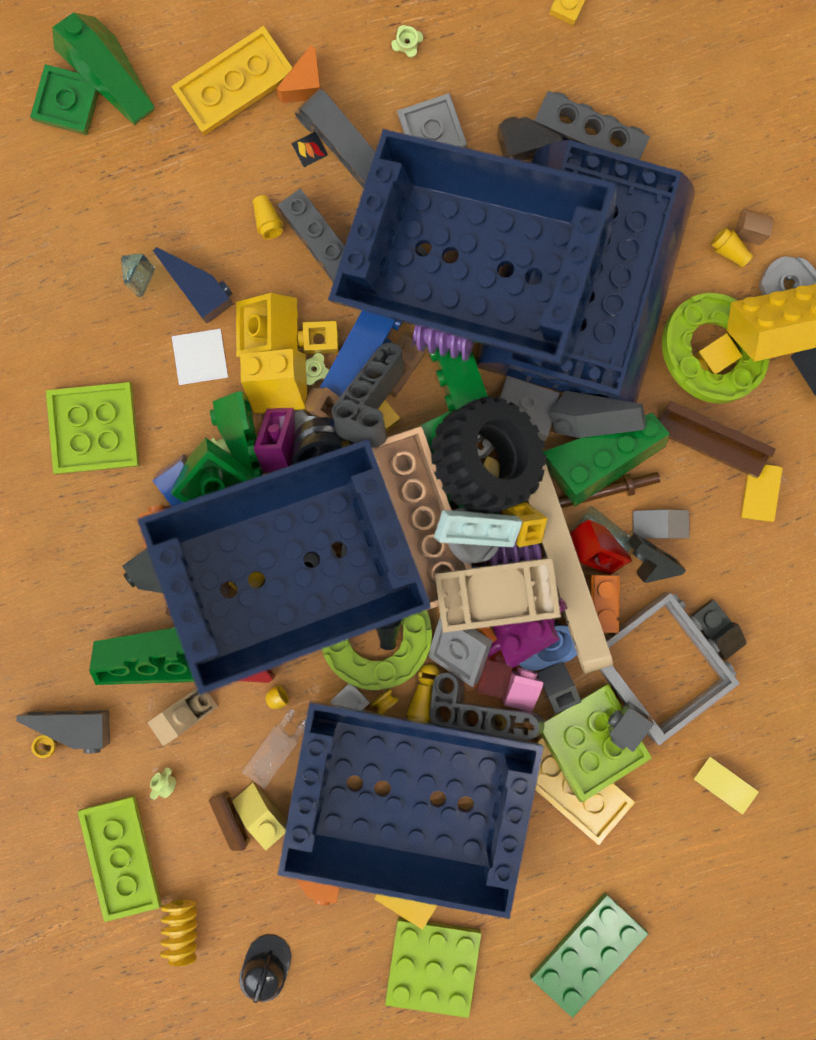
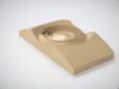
M552 558L435 574L443 633L561 617Z

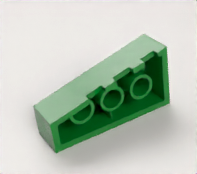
M439 347L434 354L429 353L431 362L436 361L438 367L436 376L440 387L444 386L446 392L444 399L448 411L453 412L475 399L478 400L481 397L488 396L472 352L468 361H463L461 352L456 359L451 357L450 350L446 356H441Z
M653 413L645 415L646 428L644 430L579 438L543 451V455H546V465L549 474L574 506L579 505L666 447L670 433Z
M176 628L98 640L93 643L89 672L95 685L194 682Z

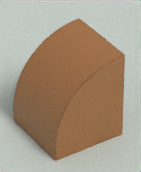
M743 209L740 212L735 232L741 240L761 245L771 236L773 218Z
M327 387L312 388L306 398L305 408L317 418H333L332 408L340 397Z

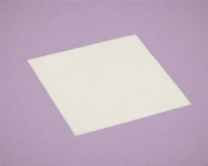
M221 329L172 336L179 385L228 378Z

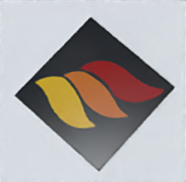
M316 132L291 143L303 167L328 156Z

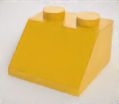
M267 293L236 302V357H240V354L284 349L297 350V298Z
M295 349L240 354L241 383L255 414L266 413L267 409L293 408L294 411L306 410V354Z

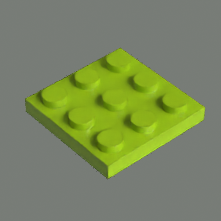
M132 383L46 390L53 474L140 466Z
M609 684L603 685L582 698L581 703L563 710L544 721V730L541 736L579 802L586 801L652 759L642 741L635 751L632 752L627 747L622 750L610 740L611 736L608 730L610 725L607 722L615 710H622V706Z
M398 917L385 1006L469 1018L481 930L427 922L422 930L405 918Z

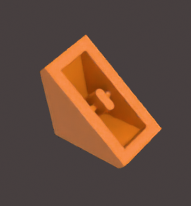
M310 45L276 88L279 100L283 103L305 101L318 89H321L316 50L312 45Z

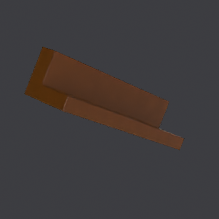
M672 401L666 406L659 420L670 433L669 439L754 478L760 476L767 459L773 457L776 451L775 448Z

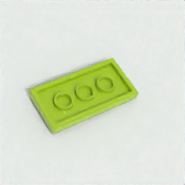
M133 795L78 810L104 922L160 908L162 903L136 796Z

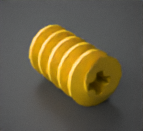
M175 900L161 906L162 911L169 912V915L161 917V922L167 923L169 926L163 927L160 933L169 935V937L160 941L161 946L168 947V949L160 952V956L168 958L167 963L171 966H187L197 960V956L194 953L197 949V944L194 941L197 938V932L194 929L197 927L195 917L198 913V910L194 907L197 905L195 900Z

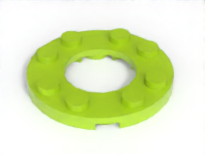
M703 293L693 296L671 313L663 330L662 351L669 372L685 391L700 400L723 404L739 400L758 387L767 372L769 358L754 362L736 342L742 357L737 360L736 366L731 372L712 374L701 367L699 360L691 352L693 332L704 324H716L727 330L731 302L738 301L730 296L719 293Z
M427 610L402 619L403 640L400 648L391 657L378 661L365 659L353 650L349 639L322 649L324 657L330 668L341 679L355 687L366 690H380L403 684L418 672L428 656L432 640V628Z

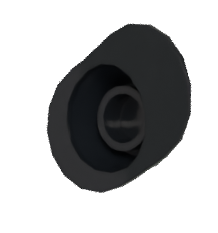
M267 934L257 938L247 951L239 983L243 993L252 999L254 1003L273 1000L280 994L284 986L291 963L290 948L284 939L277 935Z

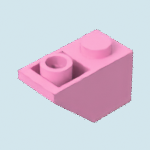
M517 667V671L509 670L502 699L503 705L532 712L543 687V682L537 677V673L523 667Z

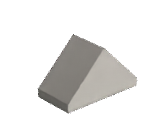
M689 510L633 511V533L635 532L644 539L689 538Z

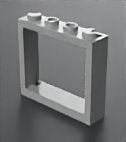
M668 592L662 593L620 625L619 633H610L605 637L609 648L665 606L720 678L659 726L653 720L654 725L647 734L657 745H661L740 684L735 678L736 672L733 670L734 667L728 661L723 662L719 657L718 653L720 650L710 638L706 640L700 632L703 630V627L693 616L689 617L683 610L686 607L685 603L676 594L672 595ZM613 666L599 670L624 704L629 701L650 716Z

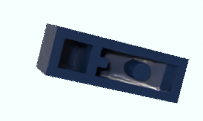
M158 247L152 250L206 323H209L234 305L229 298L233 293L223 280L218 283L211 274Z

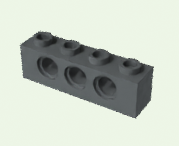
M551 91L547 92L531 130L554 142L572 140L639 160L650 138L640 128L625 126L619 123V120L613 116H603L595 112L587 104H577L570 101L566 95ZM567 116L572 120V123L565 124L559 117ZM591 127L595 129L597 135L587 134L585 128ZM610 139H618L622 146L615 147L611 144Z
M300 188L278 204L280 213L327 276L334 282L345 246Z

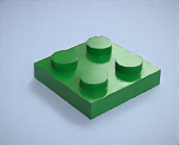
M45 64L30 118L34 122L87 135L99 92L79 73Z

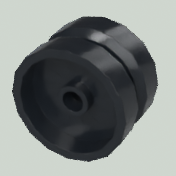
M313 418L304 422L296 430L293 438L292 465L355 444V442L338 436L333 418Z

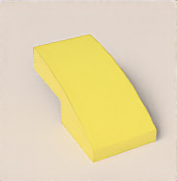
M709 757L694 778L695 781L742 815L759 793L711 757Z

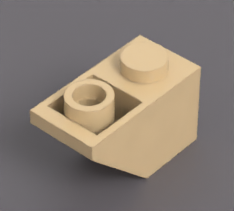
M196 688L150 720L148 725L164 746L217 709L218 705L209 692L199 695Z

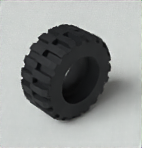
M481 397L448 414L435 430L436 437L432 439L431 449H434V453L431 454L432 465L435 464L437 470L434 474L437 480H441L443 484L441 488L445 494H451L453 496L452 501L458 506L465 505L464 509L467 511L486 514L497 513L525 502L539 488V482L542 481L545 472L542 466L546 465V455H543L542 451L545 445L543 439L540 440L538 436L540 431L537 425H533L530 422L531 417L525 411H519L520 407L512 402L507 404L506 399L499 397ZM478 435L486 438L495 448L500 461L499 477L491 474L481 462L477 451Z

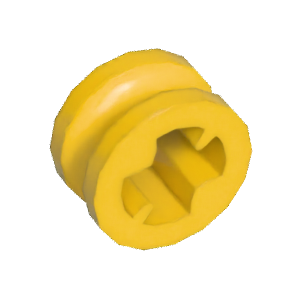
M391 689L386 690L370 703L372 707L375 706L378 709L377 713L383 714L398 701L397 697L391 696Z

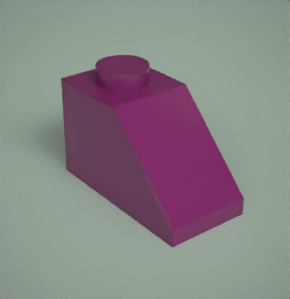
M293 408L266 410L254 446V451L263 473L274 472L292 466L293 438L295 436V411Z

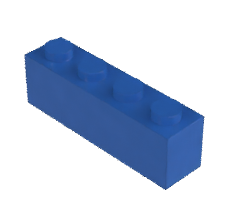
M361 311L320 388L327 387L340 397L377 348L385 343L392 342L388 338L393 329L399 330L403 322Z

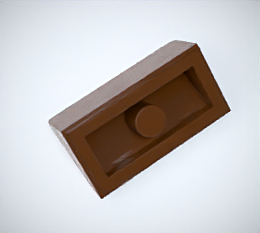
M225 791L210 798L209 803L229 848L232 851L245 850L250 839L229 792Z

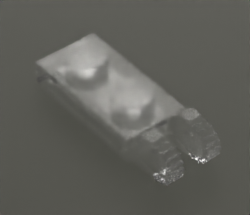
M291 708L279 725H275L242 771L244 775L264 789L298 743L297 739L305 729L306 719L304 718L298 724L292 736L283 730L286 724L290 723L294 717L295 711Z

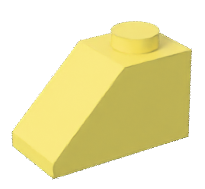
M255 782L251 783L232 801L246 829L265 851L285 834L287 819Z

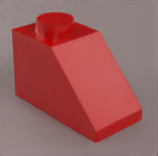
M590 519L584 521L570 532L579 562L611 575L632 561L631 556L610 531Z

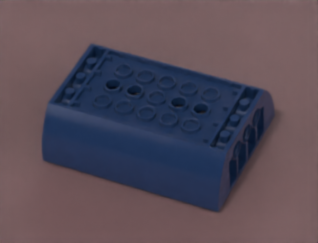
M383 129L328 300L331 303L563 366L574 351L609 241L616 203L617 183ZM421 244H430L431 251L428 255H417V249ZM450 250H455L459 253V257L454 263L444 262V255ZM510 264L514 267L513 274L507 278L499 276L498 271L500 267ZM533 271L540 272L543 275L541 282L536 285H530L526 282L528 274Z
M572 140L544 145L535 152L532 164L617 183L616 218L612 222L608 246L606 247L592 291L593 301L588 304L583 320L585 329L579 332L574 351L563 366L480 343L475 359L477 367L563 393L570 391L637 403L694 200V187L688 177L681 171ZM510 264L503 265L499 276L503 278L510 277L514 272V267ZM533 271L528 274L526 282L530 285H536L541 282L543 275L540 272Z
M369 439L137 519L199 695L432 608ZM337 542L344 544L347 549L346 555L343 558H335L330 550L332 544ZM314 552L319 556L320 563L317 567L309 568L304 564L303 558L306 553ZM260 572L265 576V583L262 587L253 588L250 586L248 577L251 573ZM225 582L236 584L238 591L234 597L225 598L221 595L220 588Z
M310 701L277 875L510 919L544 746L540 743ZM353 775L359 776L363 780V785L358 789L351 788L347 783L349 777ZM379 781H386L390 784L391 789L386 794H380L376 791L375 784ZM435 791H441L445 794L446 799L441 804H434L430 800L431 794ZM461 797H470L474 802L472 807L461 809L457 804Z

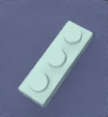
M443 510L434 537L438 542L514 547L523 521L517 516Z

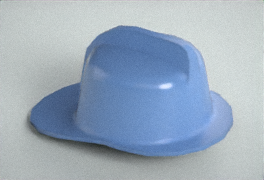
M554 621V627L559 640L519 665L531 671L541 670L561 662L565 663L577 656L568 626Z

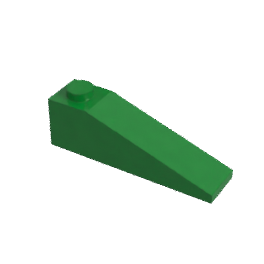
M73 12L52 27L54 50L133 125H136L155 110L152 101L116 36L96 17Z
M242 391L212 401L214 409L210 410L212 425L217 426L232 456L256 477L262 476L264 473L254 451L257 436L252 409L247 396Z
M205 437L187 458L171 490V495L185 503L257 477L229 453Z

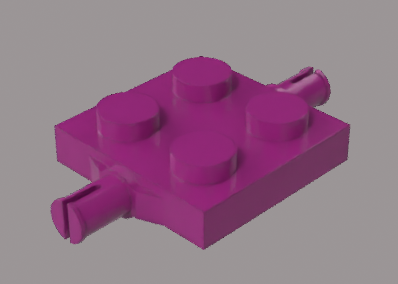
M560 598L558 602L561 613L567 610L565 601ZM554 618L493 626L497 640L492 643L487 657H491V655L501 650L507 666L514 668L559 640L554 627Z

